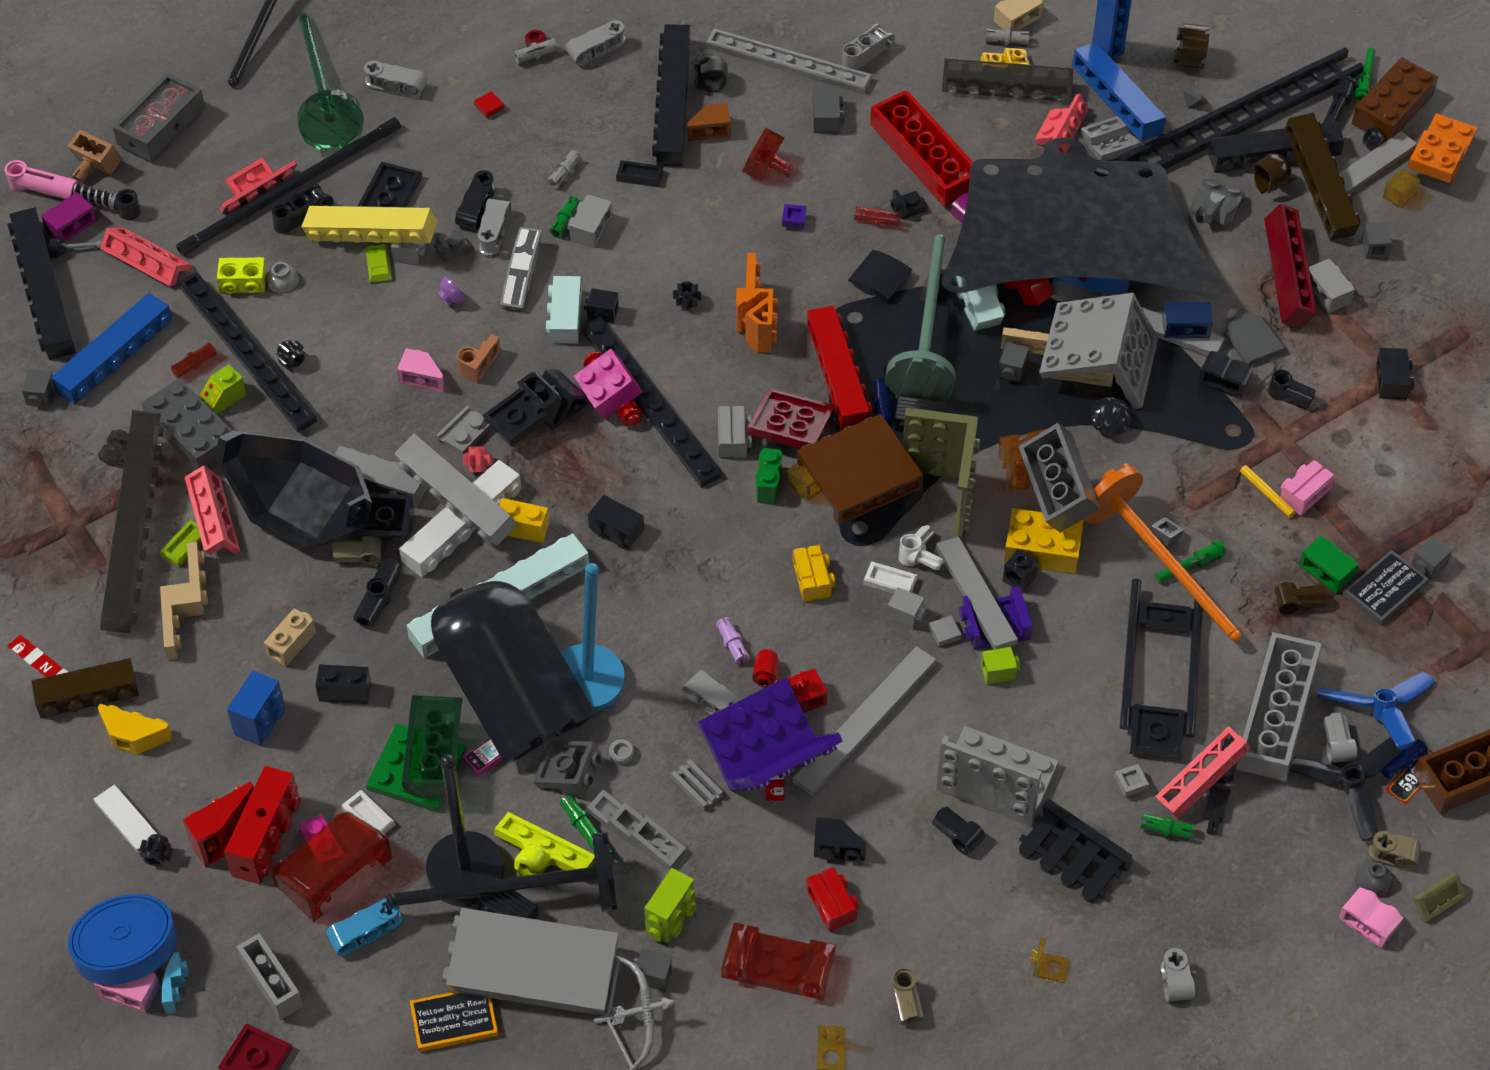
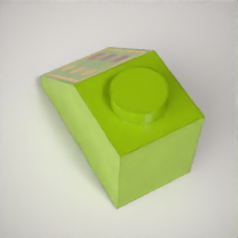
M228 364L210 376L199 398L217 415L247 395L243 377Z

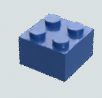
M252 670L227 708L234 736L261 746L265 738L270 737L277 719L282 718L286 709L279 681Z

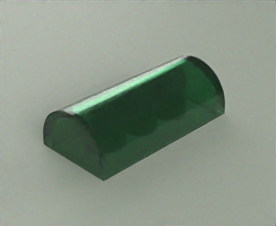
M412 695L402 776V787L410 795L422 799H440L447 796L441 758L446 754H450L454 757L456 765L462 698Z

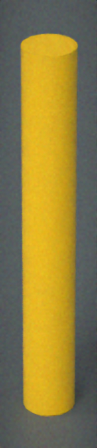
M1247 465L1241 468L1240 473L1289 518L1294 516L1296 511Z

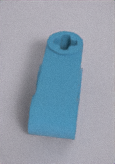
M386 898L382 899L380 902L356 912L351 917L334 923L327 929L326 936L338 956H347L356 949L370 944L379 937L399 928L402 924L399 906L391 907L386 903Z

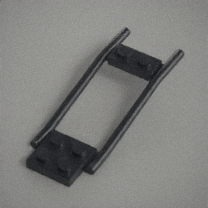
M1132 579L1119 728L1123 730L1131 729L1129 754L1180 760L1182 736L1184 735L1188 738L1195 737L1203 608L1195 599L1193 609L1187 606L1146 601L1140 603L1141 580ZM1137 625L1142 628L1183 633L1191 632L1187 712L1181 709L1140 704L1132 705Z

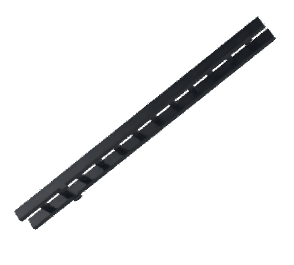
M1344 47L1167 134H1160L1158 138L1119 156V161L1137 160L1138 162H1149L1144 156L1155 151L1161 158V160L1155 163L1167 169L1208 149L1210 138L1232 136L1241 133L1339 85V80L1343 76L1353 78L1363 73L1364 65L1360 62L1342 71L1335 63L1347 58L1349 50ZM1329 67L1336 75L1325 79L1319 71ZM1312 76L1318 83L1308 87L1302 79ZM1295 84L1301 92L1291 96L1284 88ZM1277 92L1284 100L1273 104L1267 96ZM1260 100L1267 108L1256 112L1250 105ZM1243 109L1249 117L1239 121L1232 113ZM1225 117L1232 125L1222 130L1215 122ZM1208 126L1214 134L1204 138L1197 130ZM1190 134L1197 142L1186 147L1180 139ZM1173 143L1178 149L1173 154L1168 155L1162 147ZM1142 168L1138 170V175L1148 178L1153 175V172L1148 168Z

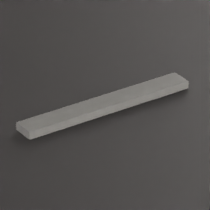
M715 28L706 41V48L862 94H865L872 81V74Z
M1055 279L1050 284L1054 295L1049 298L1060 302L1107 296ZM1142 308L1160 339L1206 356L1209 355L1210 351L1219 352L1224 343V337L1211 333L1210 338H1164L1162 315Z
M916 646L835 732H839L843 742L836 745L837 750L825 756H814L815 761L804 766L793 777V783L813 796L936 664V659Z

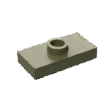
M1452 872L1413 897L1421 920L1428 922L1465 898L1466 893L1459 875Z

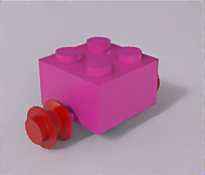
M611 348L604 354L602 352L588 354L583 363L585 368L574 375V378L594 408L605 420L616 413L617 417L622 419V425L634 426L638 424L642 417V411L637 409L636 402L632 400L643 391L622 360Z

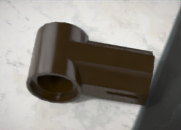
M1284 582L1278 584L1274 589L1278 610L1282 614H1293L1302 608H1321L1326 605V591L1322 585L1296 587L1292 582Z

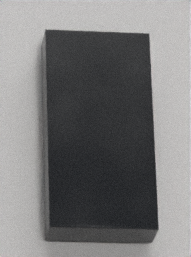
M620 160L616 181L659 187L664 167Z

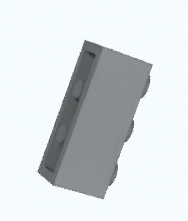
M260 933L236 946L240 961L279 1020L303 1007L299 991Z

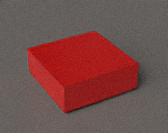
M492 91L474 100V106L485 118L504 109V103Z

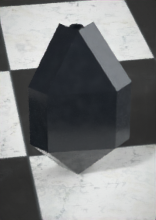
M236 430L218 438L215 459L247 517L253 524L302 550H306L352 532L368 523L372 501L359 466L307 439Z

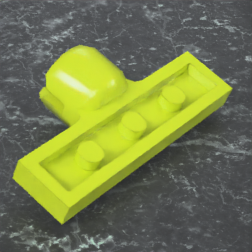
M510 812L495 827V836L522 849L514 862V867L521 876L543 874L546 868L551 865H555L563 870L592 867L595 864L594 854Z

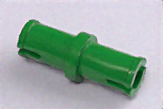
M570 196L563 209L558 211L557 219L549 229L552 236L557 237L558 235V238L562 237L569 220L572 217L574 218L578 204L581 202L579 198L574 196L573 199V196Z
M1146 813L1142 815L1141 820L1150 821L1152 824L1141 822L1140 829L1159 832L1165 837L1172 835L1188 840L1192 838L1193 833L1182 831V829L1193 831L1194 824L1172 820L1170 816L1162 818Z

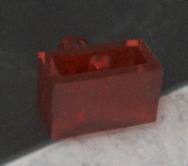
M765 127L750 153L742 172L761 182L768 169L771 170L772 168L789 178L795 165L779 158L777 154L785 137Z

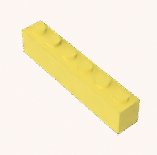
M309 206L302 229L308 239L315 242L420 244L431 243L438 221L430 208Z

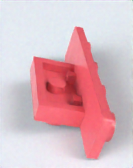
M1076 94L1069 108L1050 110L1035 138L1038 146L1046 145L1047 142L1055 138L1074 139L1089 110L1081 94ZM1059 144L1058 150L1066 153L1070 144Z
M262 157L228 177L225 182L235 196L222 204L220 208L222 214L228 210L230 213L241 206L240 203L245 200L249 202L255 199L261 190H270L277 184L276 181L281 178L284 180L290 178L295 173L296 161L290 162L273 173Z

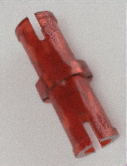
M856 206L854 220L873 222L874 225L887 224L898 227V222L901 219L900 212L885 211L879 207L872 209Z
M208 342L197 351L187 353V357L170 366V369L177 379L181 378V376L189 371L200 368L202 363L216 356L217 352L213 345Z

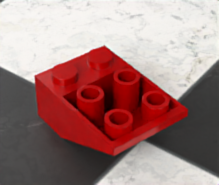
M251 781L245 785L237 786L231 793L222 798L214 799L208 806L199 811L191 812L183 819L190 845L205 867L225 856V848L254 789Z

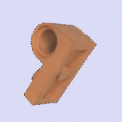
M491 334L486 341L482 342L479 350L473 347L460 349L457 353L460 375L478 384L501 352L500 338Z

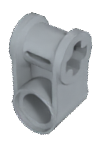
M1179 948L1169 949L1165 953L1164 961L1160 966L1165 999L1167 1002L1195 999V985L1191 976L1188 957Z

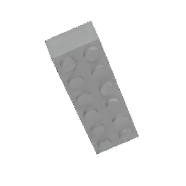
M1272 632L1243 738L1251 749L1237 762L1236 770L1287 781L1319 663L1322 643Z

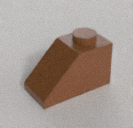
M727 103L705 105L687 123L688 141L731 137V120Z

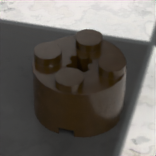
M1183 23V26L1178 27L1176 40H1179L1180 43L1179 47L1175 49L1173 62H1177V66L1204 69L1205 64H1202L1201 60L1207 56L1210 35L1206 34L1205 31H1209L1210 26Z

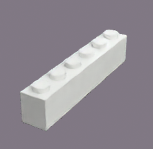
M500 460L473 482L476 487L498 505L502 498L510 499L515 497L521 489L520 474ZM445 507L399 548L401 562L423 578L428 572H432L442 559L450 556L461 542L468 540L471 533L477 528L475 526L472 529L469 528L461 520L463 517L461 514L457 513L454 515Z

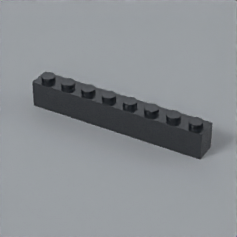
M665 24L664 33H660V46H663V48H659V61H662V64H658V77H661V80H657V93H660V95H656L655 107L659 111H655L654 124L658 125V127L653 129V141H657V144H652V157H656V163L660 166H683L690 25Z
M36 207L10 213L11 223L7 225L10 236H15L16 238L12 239L15 253H20V255L16 256L19 269L24 268V271L20 272L23 284H28L29 288L25 289L28 302L33 301V304L29 305L32 318H37L38 320L34 322L37 335L42 334V338L38 339L41 351L47 352L49 360L76 353Z

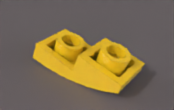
M1005 48L1003 54L983 52L980 58L984 74L1009 73L1029 67L1025 49Z

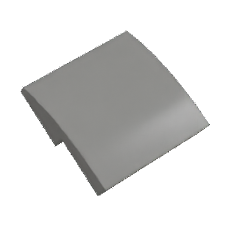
M1118 116L1080 128L1084 140L1098 160L1109 161L1140 147V142L1130 133V129Z

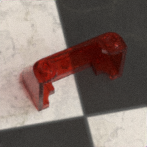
M340 812L331 823L287 858L278 861L273 866V883L312 922H315L323 915V912L320 910L323 902L329 903L332 900L330 894L367 864L372 868L376 865L375 861H378L384 866L392 859L389 839L380 830L352 812Z

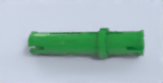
M569 794L566 797L570 805L565 798L561 799L559 805L570 817L571 825L577 827L594 852L592 834L599 832L589 820L588 812L582 810L574 796ZM610 849V855H611V858H612L613 855H614V852Z

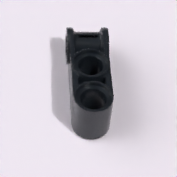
M482 170L474 175L468 190L465 192L463 201L457 209L455 216L456 225L475 230L480 228L487 200L492 199L495 194V188L492 185L494 178L491 172Z
M314 183L284 202L275 205L272 209L275 231L282 234L290 232L292 229L303 224L309 206H332L333 197L325 194L321 186Z

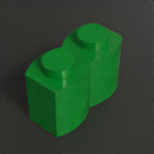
M763 448L759 454V469L756 473V500L758 503L775 504L779 498V483L782 478V452L779 449Z

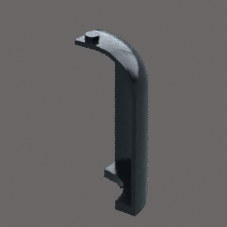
M489 581L472 586L466 590L460 588L450 594L451 598L440 604L433 611L431 630L435 643L504 764L517 761L543 745V738L547 739L554 734L558 737L582 726L597 715L528 597L517 587L502 581Z

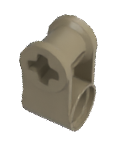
M1380 831L1375 834L1373 843L1368 848V856L1374 862L1411 871L1418 867L1421 843L1413 837Z

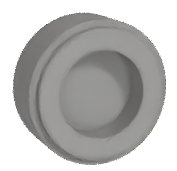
M616 740L609 747V758L616 765H627L634 758V747L627 740Z

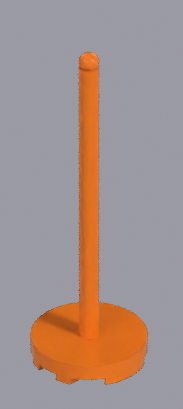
M1129 463L1123 464L1121 469L1116 472L1113 469L1107 471L1100 483L1093 489L1100 510L1086 517L1087 523H1100L1119 512L1232 641H1239L1241 639V632L1238 631L1236 626L1128 505L1143 483L1142 474L1135 467L1130 466Z

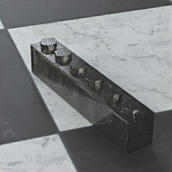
M945 58L942 92L1071 102L1074 69Z

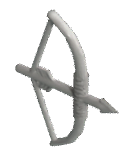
M616 955L614 957L616 963L606 1015L596 1017L593 1021L595 1024L608 1023L630 1067L629 1070H637L649 1056L654 1042L655 1023L653 1020V1010L659 1008L666 1010L676 1001L663 997L662 1001L651 1003L650 989L643 972L637 964ZM620 962L628 965L637 976L641 988L640 999L642 1004L640 1007L624 1010L622 1006L612 1007ZM643 1013L646 1043L641 1057L633 1065L614 1025L623 1024L627 1016Z

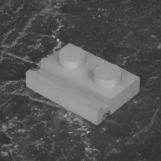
M466 406L436 436L437 441H442L446 447L463 457V454L469 452V447H474L492 428L484 421L480 413L473 412L469 406Z

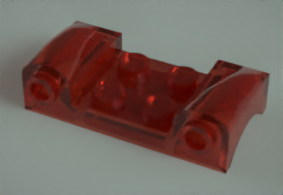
M734 922L721 966V978L824 1001L831 968L836 956V945L812 939L810 944L763 934L759 933L758 927Z

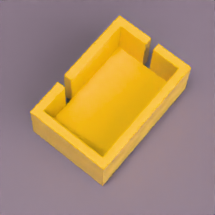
M1012 508L1004 563L1019 549L1038 560L1037 568L1076 574L1084 519L1059 533L1045 521L1042 512Z

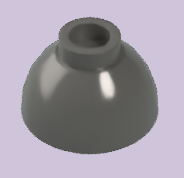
M1378 862L1364 864L1360 867L1355 877L1358 888L1371 890L1378 897L1385 895L1392 886V876L1389 869Z

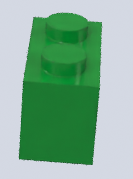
M1321 535L1302 551L1299 566L1333 593L1337 594L1355 578L1358 563L1351 556L1338 549L1333 542L1328 541Z

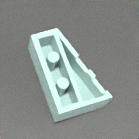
M960 276L953 277V283H956L958 287L965 285L966 281ZM996 284L965 293H957L959 299H964L966 305L964 310L974 331L1000 325L1005 316L1004 305L999 303L997 297L998 289Z

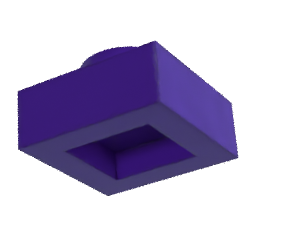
M784 204L782 227L804 228L806 206Z

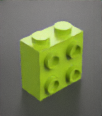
M671 868L644 908L646 933L651 939L669 944L673 937H678L683 928V921L686 917H691L696 909V891L694 890L693 878Z

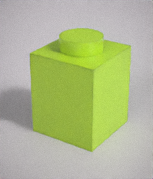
M1011 647L982 651L981 668L986 685L1015 681L1016 672L1020 670L1018 656L1013 655Z

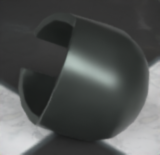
M704 49L694 60V85L696 88L708 92L721 91L727 84L728 65L724 58L716 54H707V50Z

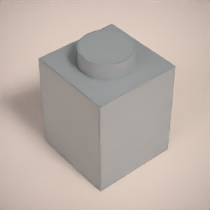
M897 587L887 605L886 619L914 629L918 621L922 622L926 613L924 597Z

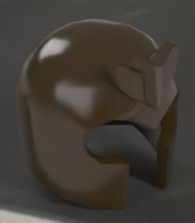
M1270 154L1253 163L1252 169L1255 185L1261 194L1276 191L1278 188H1282L1295 180V178H1291L1292 171L1289 162L1281 155Z

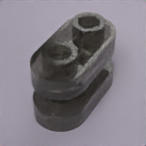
M121 429L112 430L106 439L107 444L102 446L98 457L109 466L139 473L145 465L144 458L150 456L153 445L150 439L145 436L133 435Z

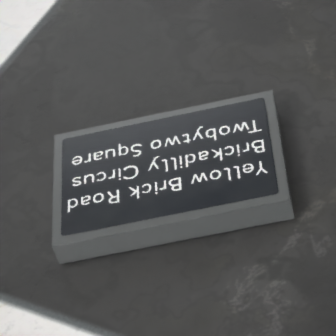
M1390 550L1344 591L1343 596L1381 625L1428 583L1429 578L1394 551Z

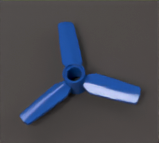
M1421 672L1391 689L1381 688L1376 690L1374 697L1327 688H1319L1317 696L1364 707H1373V717L1383 723L1399 749H1407L1414 744L1415 740L1402 712L1396 706L1405 705L1434 685V680L1429 674Z

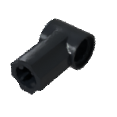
M1283 369L1276 370L1273 373L1267 389L1269 396L1273 399L1282 400L1286 398L1306 408L1310 406L1317 391L1294 380L1291 373Z
M947 806L942 807L932 820V825L952 840L954 847L964 855H968L986 837L984 830L977 823L965 821Z

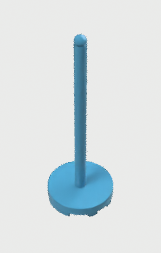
M590 563L585 568L582 644H577L563 650L561 654L596 712L615 705L624 687L625 673L620 659L612 651L595 644L599 569L596 564Z

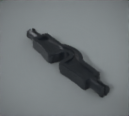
M1229 736L1223 741L1222 751L1234 741L1232 736H1230L1229 742ZM1234 766L1217 782H1232ZM1217 782L1206 791L1208 804L1205 819L1209 820L1206 832L1210 834L1213 826L1212 835L1217 834L1218 824L1223 822L1226 805L1231 793L1230 789L1217 784Z

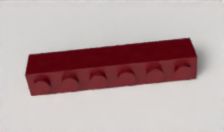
M1280 203L1264 218L1281 323L1300 330L1317 313L1299 211Z

